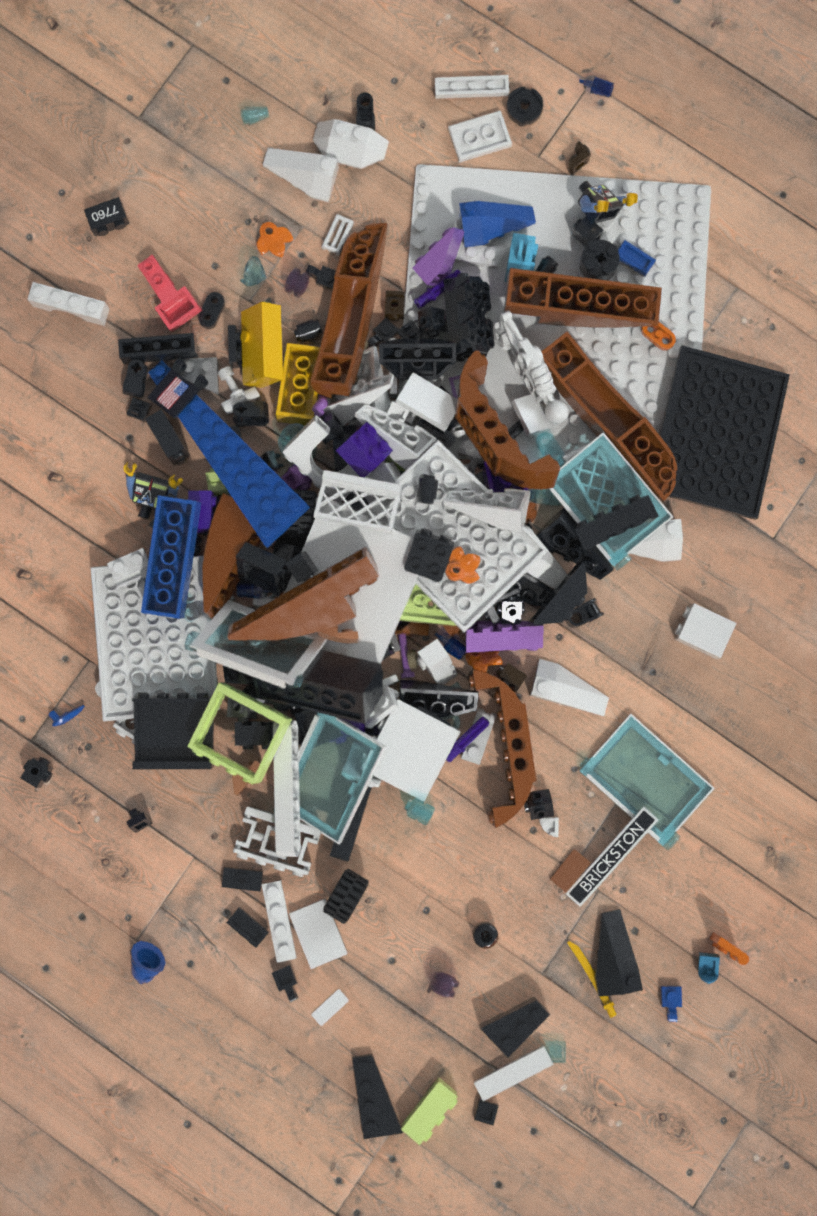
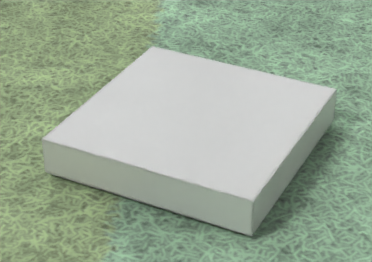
M531 394L511 402L527 436L559 425L547 420L545 403L541 401L537 404Z

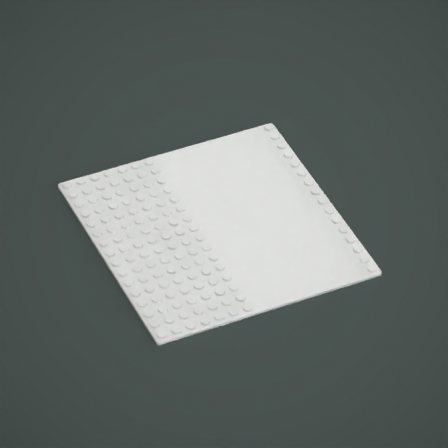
M418 164L415 173L403 322L404 326L413 320L418 329V311L431 306L444 309L445 320L446 313L444 292L436 297L435 301L429 302L422 309L416 307L413 299L424 293L426 288L433 286L426 285L413 270V267L416 265L415 261L417 258L424 255L427 236L442 238L443 232L448 228L455 227L461 229L459 203L485 201L533 206L536 224L516 232L510 231L505 233L504 237L493 238L489 240V243L483 245L501 249L497 269L454 262L451 271L452 273L455 270H459L461 273H468V276H479L483 282L489 284L492 309L485 314L486 319H491L493 324H495L500 319L499 314L504 312L507 282H504L513 233L536 237L535 243L538 244V249L535 257L534 271H536L542 258L548 255L558 263L557 270L553 274L585 277L579 269L580 259L585 246L572 236L574 224L580 218L583 220L586 217L578 204V200L583 194L579 186L583 182L588 181L592 187L604 185L615 196L626 197L627 193L638 194L637 203L632 206L625 204L615 219L596 223L603 229L599 240L609 241L616 245L618 249L626 240L656 259L646 277L619 261L614 276L607 281L662 288L659 322L673 332L676 337V342L670 350L664 351L655 346L642 335L641 327L594 328L538 324L539 317L511 314L512 320L518 327L522 337H526L532 346H538L541 351L568 331L607 381L643 417H646L657 433L660 434L679 348L683 345L702 350L711 187L696 184ZM447 325L446 332L440 333L435 338L448 341ZM651 327L647 328L649 332L654 331ZM494 338L495 346L488 351L486 357L488 365L484 384L478 386L481 394H485L490 407L496 410L500 422L509 429L519 420L511 402L531 393L515 370V356L512 351L501 349ZM662 339L664 344H668L666 339ZM468 358L465 359V362L456 361L453 366L437 379L434 385L437 387L442 385L453 396L449 378L461 375ZM460 379L453 381V382H454V385H455L457 397H458V390H459ZM399 380L398 396L402 390L404 380ZM557 389L553 396L556 400L567 404L569 409L567 420L556 427L527 436L524 430L515 438L521 453L528 457L529 464L550 454L558 462L559 466L562 467L565 464L562 457L597 438ZM417 416L412 427H415L422 418ZM423 427L427 432H431L429 427ZM456 438V442L449 451L457 459L469 460L458 455L457 452L463 438ZM438 439L443 445H445V442L443 440ZM596 451L589 457L595 458ZM585 459L582 468L592 469L593 462ZM597 463L595 469L605 470V467Z

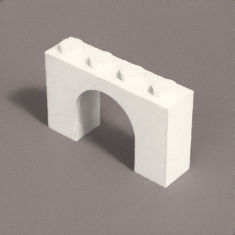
M315 415L285 445L282 453H284V457L289 462H293L298 466L299 471L303 475H308L312 479L313 484L320 489L324 470L315 464L312 451L329 434L330 427ZM349 464L344 469L337 471V473L359 477ZM325 488L328 497L337 493L334 488ZM351 491L344 493V498H346L351 493ZM339 496L333 501L341 503L343 500Z

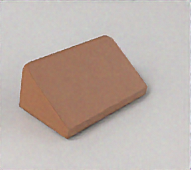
M574 849L550 880L564 892H567L591 862Z

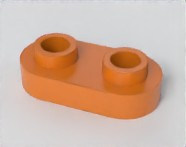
M660 322L658 326L641 327L642 335L659 349L667 351L674 346L676 342L674 333ZM651 327L654 331L649 332L647 328ZM662 339H666L668 344H664Z

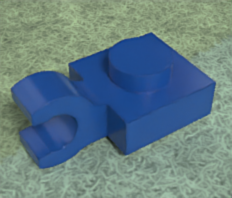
M661 986V1007H667V1020L669 1022H678L676 1007H682L681 986Z

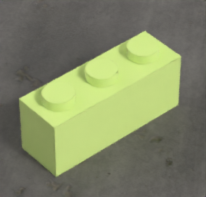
M438 1077L401 1124V1130L419 1145L423 1141L427 1142L433 1134L431 1130L434 1126H439L445 1119V1112L448 1109L452 1110L458 1102L456 1099L457 1092Z

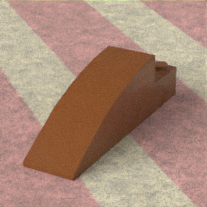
M510 268L507 276L504 312L509 310L514 314L539 317L538 324L594 328L658 326L662 288Z
M224 493L211 522L202 567L204 613L211 620L227 601L231 599L241 580L238 578L236 555L245 542L258 548L262 542L234 499Z
M364 547L229 625L227 638L229 640L287 639L316 633L356 617V606L350 596L356 594L360 590L359 588L365 584L369 586L377 581L379 577L378 566L367 548Z

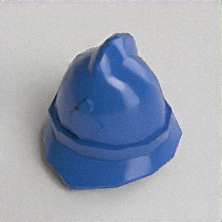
M139 941L133 945L131 949L132 976L139 984L148 983L159 972L164 970L166 964L165 957L161 950L152 943Z

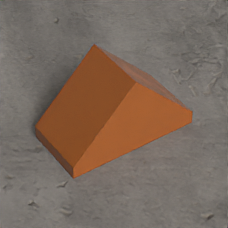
M403 621L396 628L395 634L416 637L428 636L429 623Z

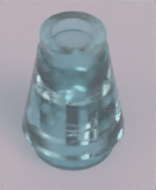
M267 106L245 107V109H241L243 124L250 126L269 118Z

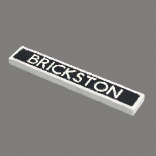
M643 806L565 894L581 907L659 819Z

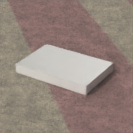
M501 110L448 126L459 163L512 147Z
M412 373L395 402L445 432L456 413L458 399L417 374Z
M326 898L289 913L311 969L348 954L334 918L323 912V907L327 902Z

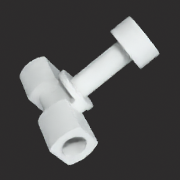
M231 366L224 367L218 371L217 374L222 381L226 380L232 392L230 399L221 403L226 415L233 413V406L237 402H254L260 399L255 386L246 391L238 389L232 378L234 372Z

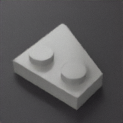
M217 357L182 359L187 365L186 370L180 373L183 378L194 384L198 375L202 374L209 382L204 389L219 395Z

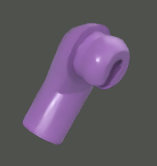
M318 395V400L312 407L314 415L318 417L324 415L323 409L328 405L327 397Z

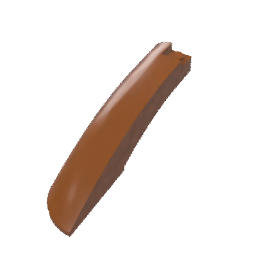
M375 223L364 226V229L358 233H352L343 246L334 276V286L324 335L310 381L314 391L328 398H332L333 394L349 396L352 385H355L372 318L388 223Z
M568 331L541 351L544 362L551 372L554 386L597 437L604 432L653 493L661 501H665L676 484L677 464L672 451L646 417H643L618 393L590 361Z

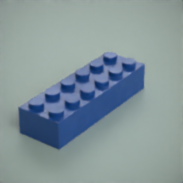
M165 496L157 497L141 613L178 619L185 618L201 502Z

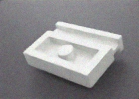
M144 548L107 563L119 590L146 578L148 556Z

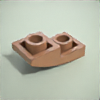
M338 626L317 632V635L334 642L351 644L358 643L359 639L358 631L344 629L338 633Z

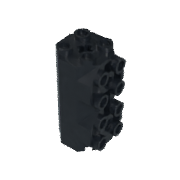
M459 273L457 277L444 279L448 341L456 342V361L465 362V359L478 350L481 355L487 357L488 351L495 346L493 322L485 317V314L492 309L489 284L483 282L479 276H468V273Z

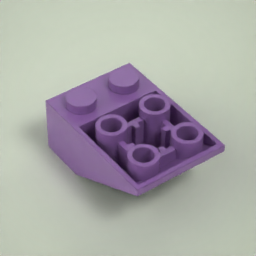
M455 227L448 228L443 232V237L438 242L435 241L430 245L429 251L425 255L417 258L413 270L426 285L435 286L451 273L464 230Z

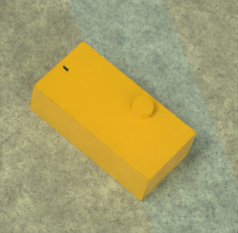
M260 302L241 311L240 338L242 341L243 385L264 388L283 380L281 305Z
M287 343L283 365V380H281L276 410L277 422L305 426L315 416L312 407L318 400L319 394L311 387L310 381L320 347Z

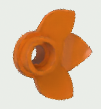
M265 222L259 230L260 238L257 241V249L261 255L270 251L277 257H283L285 243L292 242L293 236L285 227H277L272 222ZM267 228L272 229V234L268 235L265 230Z
M456 547L452 550L449 564L446 567V576L452 581L461 580L466 584L478 581L480 578L475 570L480 564V557L476 554L465 555L462 547ZM453 568H456L459 573L453 572Z
M499 651L468 652L465 655L468 665L472 666L474 670L485 673L488 670V666L503 664L501 657L498 655Z

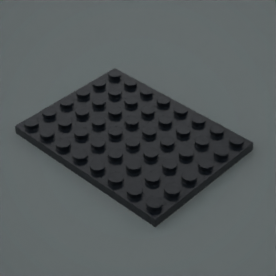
M680 346L659 434L672 451L677 464L676 484L669 497L754 520L758 519L790 374L691 347Z

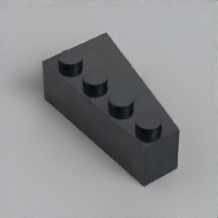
M637 494L629 498V503L625 505L618 503L610 507L612 511L606 514L602 511L593 515L594 519L589 522L585 519L575 524L577 528L572 530L582 551L607 541L612 536L620 535L629 528L637 527L648 519L659 517L650 496L640 497Z
M274 721L235 722V746H242V750L254 749V745H262V749H268L273 739ZM298 725V745L301 747L304 735Z

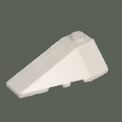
M268 148L263 162V167L280 178H284L292 186L305 192L310 198L329 203L339 170L338 159L320 154Z
M368 404L362 406L354 415L362 425L368 422L381 438L389 444L393 450L389 456L405 470L419 459L437 440L436 437L422 427L407 425L404 423L405 420L400 418L395 420L388 417L386 412Z
M492 489L486 490L483 493H475L473 490L449 491L444 499V505L497 528L510 532H521L526 521L530 491L518 489H504V492L493 493Z
M681 519L668 521L630 552V554L661 562L681 560L683 544ZM651 522L629 528L624 533L615 537L612 536L605 542L612 550L617 551Z
M524 524V526L539 540V538L535 535L533 530L529 526ZM549 551L526 572L553 589H556L568 575Z
M539 659L530 696L600 716L605 715L609 697L561 665Z

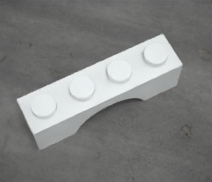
M35 282L32 283L27 299L33 307L47 311L60 310L68 312L87 322L102 326L105 325L110 309L105 301Z

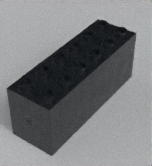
M272 640L257 660V663L288 674L308 647L280 640ZM324 650L319 651L302 676L296 678L293 685L286 684V687L282 688L253 677L256 698L363 724L367 722L383 695L381 663Z

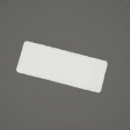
M338 989L311 1016L322 1026L349 1000Z

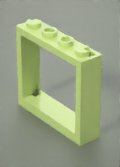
M218 683L187 747L193 749V752L196 753L195 755L209 758L211 764L216 766L222 765L226 768V772L235 776L237 774L242 776L244 782L252 785L261 783L292 718L227 683ZM225 695L280 724L256 773L202 744Z

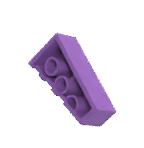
M477 620L465 632L466 653L502 650L516 651L520 649L536 651L538 648H543L544 625H534L528 621H521V624H502L501 621L493 624L492 621Z

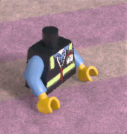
M588 181L583 182L579 186L583 194L579 198L578 204L591 224L615 219L625 204L632 206L637 203L638 194L627 193L626 197L615 196L604 185L592 187Z
M127 462L123 470L126 473V486L129 497L135 505L141 506L138 517L149 520L151 510L156 511L157 497H167L170 492L176 497L179 489L178 486L183 482V479L179 478L175 482V475L165 480L140 472L135 474L134 471L137 469V464L134 463L132 465L133 469H129Z

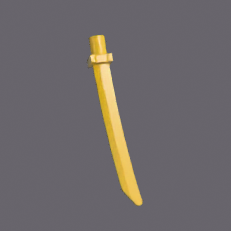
M568 941L567 944L597 991L594 977L595 972L579 946ZM599 996L603 1003L602 1006L607 1011L609 1017L616 1016L617 1013L613 1007V1001H610L608 996Z

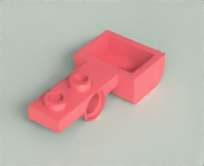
M153 255L137 265L162 303L157 305L155 310L171 332H174L203 311L192 293L185 286L177 291L174 283Z

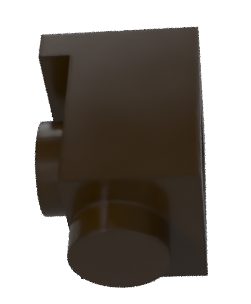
M386 291L385 318H388V320L399 321L404 319V291ZM391 304H398V306L392 307Z
M509 663L506 666L501 665L496 673L501 678V681L509 687L511 685L514 687V692L518 691L527 677L525 673Z

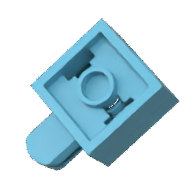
M513 233L504 282H507L510 268L534 271L535 257L538 249V244L535 243V236Z

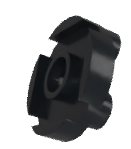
M525 87L513 90L506 104L509 118L519 126L530 125L536 122L543 111V98L540 93L533 88L530 90L525 89ZM521 103H528V109H522Z

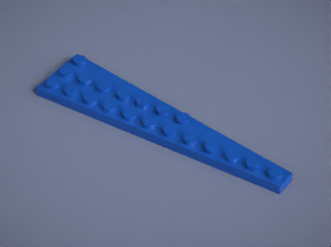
M161 360L148 373L155 384L158 385L171 369ZM197 394L178 415V418L266 548L310 508Z

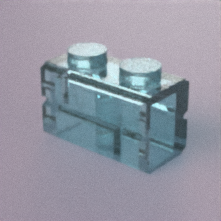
M415 797L413 800L409 798L404 810L407 811L408 817L414 820L417 819L418 822L427 825L435 811V807L427 802L424 804V801Z

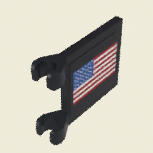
M180 358L175 361L169 373L147 397L174 419L177 418L196 394L209 383L202 374L198 375L194 384H191L179 375L187 368V365Z

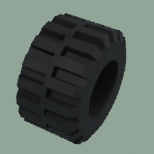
M292 489L310 508L286 530V534L291 538L307 539L315 520L314 512L317 494L315 491Z
M350 869L345 870L323 907V912L343 924L348 922L367 889L369 880Z

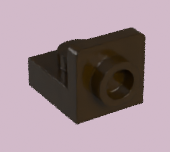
M580 141L575 146L577 154L569 159L567 170L571 175L584 167L590 160L589 148Z

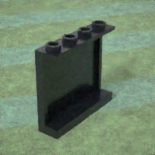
M137 693V696L132 698V702H134L135 760L132 762V769H212L214 765L209 762V758L197 756L193 749L187 747L212 696H208V693H196V696H189V693H177V696H169V693H157V696H149V693ZM214 720L202 744L213 750Z

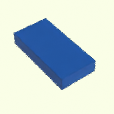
M626 240L618 249L620 262L646 277L656 259Z

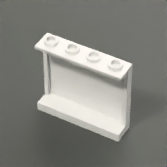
M397 698L399 707L391 712L386 719L381 720L378 729H380L378 735H373L374 739L387 746L373 776L425 801L460 731ZM370 749L368 754H363L360 760L362 770H365L374 751L373 749Z

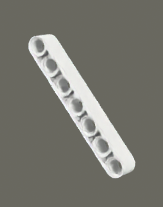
M296 720L291 721L274 755L275 845L277 856L298 857L301 850L298 724ZM276 722L273 725V737L280 725Z

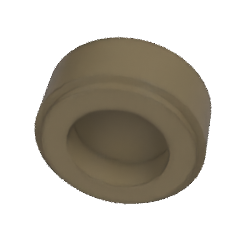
M407 650L410 669L417 668L416 650Z

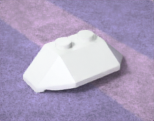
M337 119L318 122L313 142L322 155L338 159L340 164L359 169L384 160L389 144L387 139L371 128Z

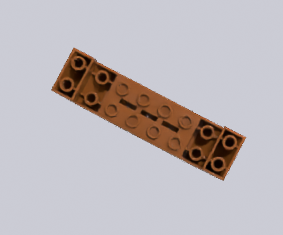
M479 350L475 351L468 358L460 376L455 418L494 477L499 476L509 483L528 489L554 488L560 471L558 462L548 454L529 464L528 457L519 450L517 441L509 435L507 426L500 422L496 410L490 407L485 394H481L478 386L484 384L488 361L484 355H481Z
M473 670L472 675H469L470 688H474V691L497 689L494 692L495 703L499 704L500 711L497 712L498 723H502L503 728L500 731L501 742H505L506 750H502L504 762L508 763V769H505L506 780L510 781L511 788L508 789L509 800L513 801V804L490 807L491 811H488V820L490 824L497 828L508 822L520 811L530 794L533 782H537L526 704L521 703L514 691L497 677ZM510 720L517 722L518 727L516 730L509 728ZM514 739L520 741V748L518 750L512 748L511 742ZM517 758L523 761L521 769H517L514 766Z

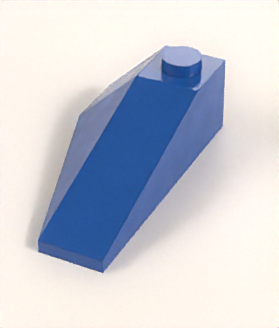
M485 201L459 203V220L461 229L464 230V247L485 245L493 238L504 237L505 233L510 231L516 232L536 224L533 206Z

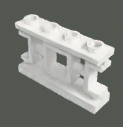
M247 806L243 822L252 825L246 842L236 840V845L233 849V852L237 853L236 857L245 860L250 857L256 859L255 863L265 866L267 863L273 864V868L280 871L289 869L293 871V875L303 877L304 874L308 875L312 863L303 860L308 842L318 844L321 833L308 824L300 822V832L313 835V838L306 836L301 846L297 864L304 865V868L279 861V858L286 860L287 856H277L276 851L266 849L271 830L275 831V826L268 825L265 834L255 831L258 821L251 819L252 816L275 823V814ZM252 839L262 841L260 852L267 854V856L241 849V847L250 848Z

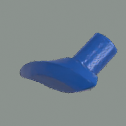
M79 706L69 712H65L61 716L54 710L51 711L48 716L54 721L52 726L67 723L77 716L85 706Z

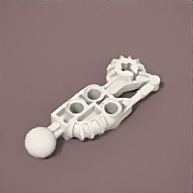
M509 310L499 314L500 319L493 324V334L497 344H499L501 349L505 351L511 350L514 354L515 370L536 403L538 404L541 401L545 403L547 420L554 424L563 423L569 416V409L565 402L556 400L553 396L556 387L553 384L551 372L544 362L541 350L536 345L532 346L526 337H522L518 327L512 320V314Z

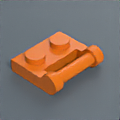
M714 932L711 934L709 939L714 942L712 944L713 947L726 955L729 952V957L737 960L741 965L749 963V956Z

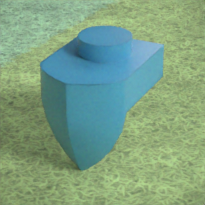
M699 952L698 976L707 984L714 983L718 979L719 954Z

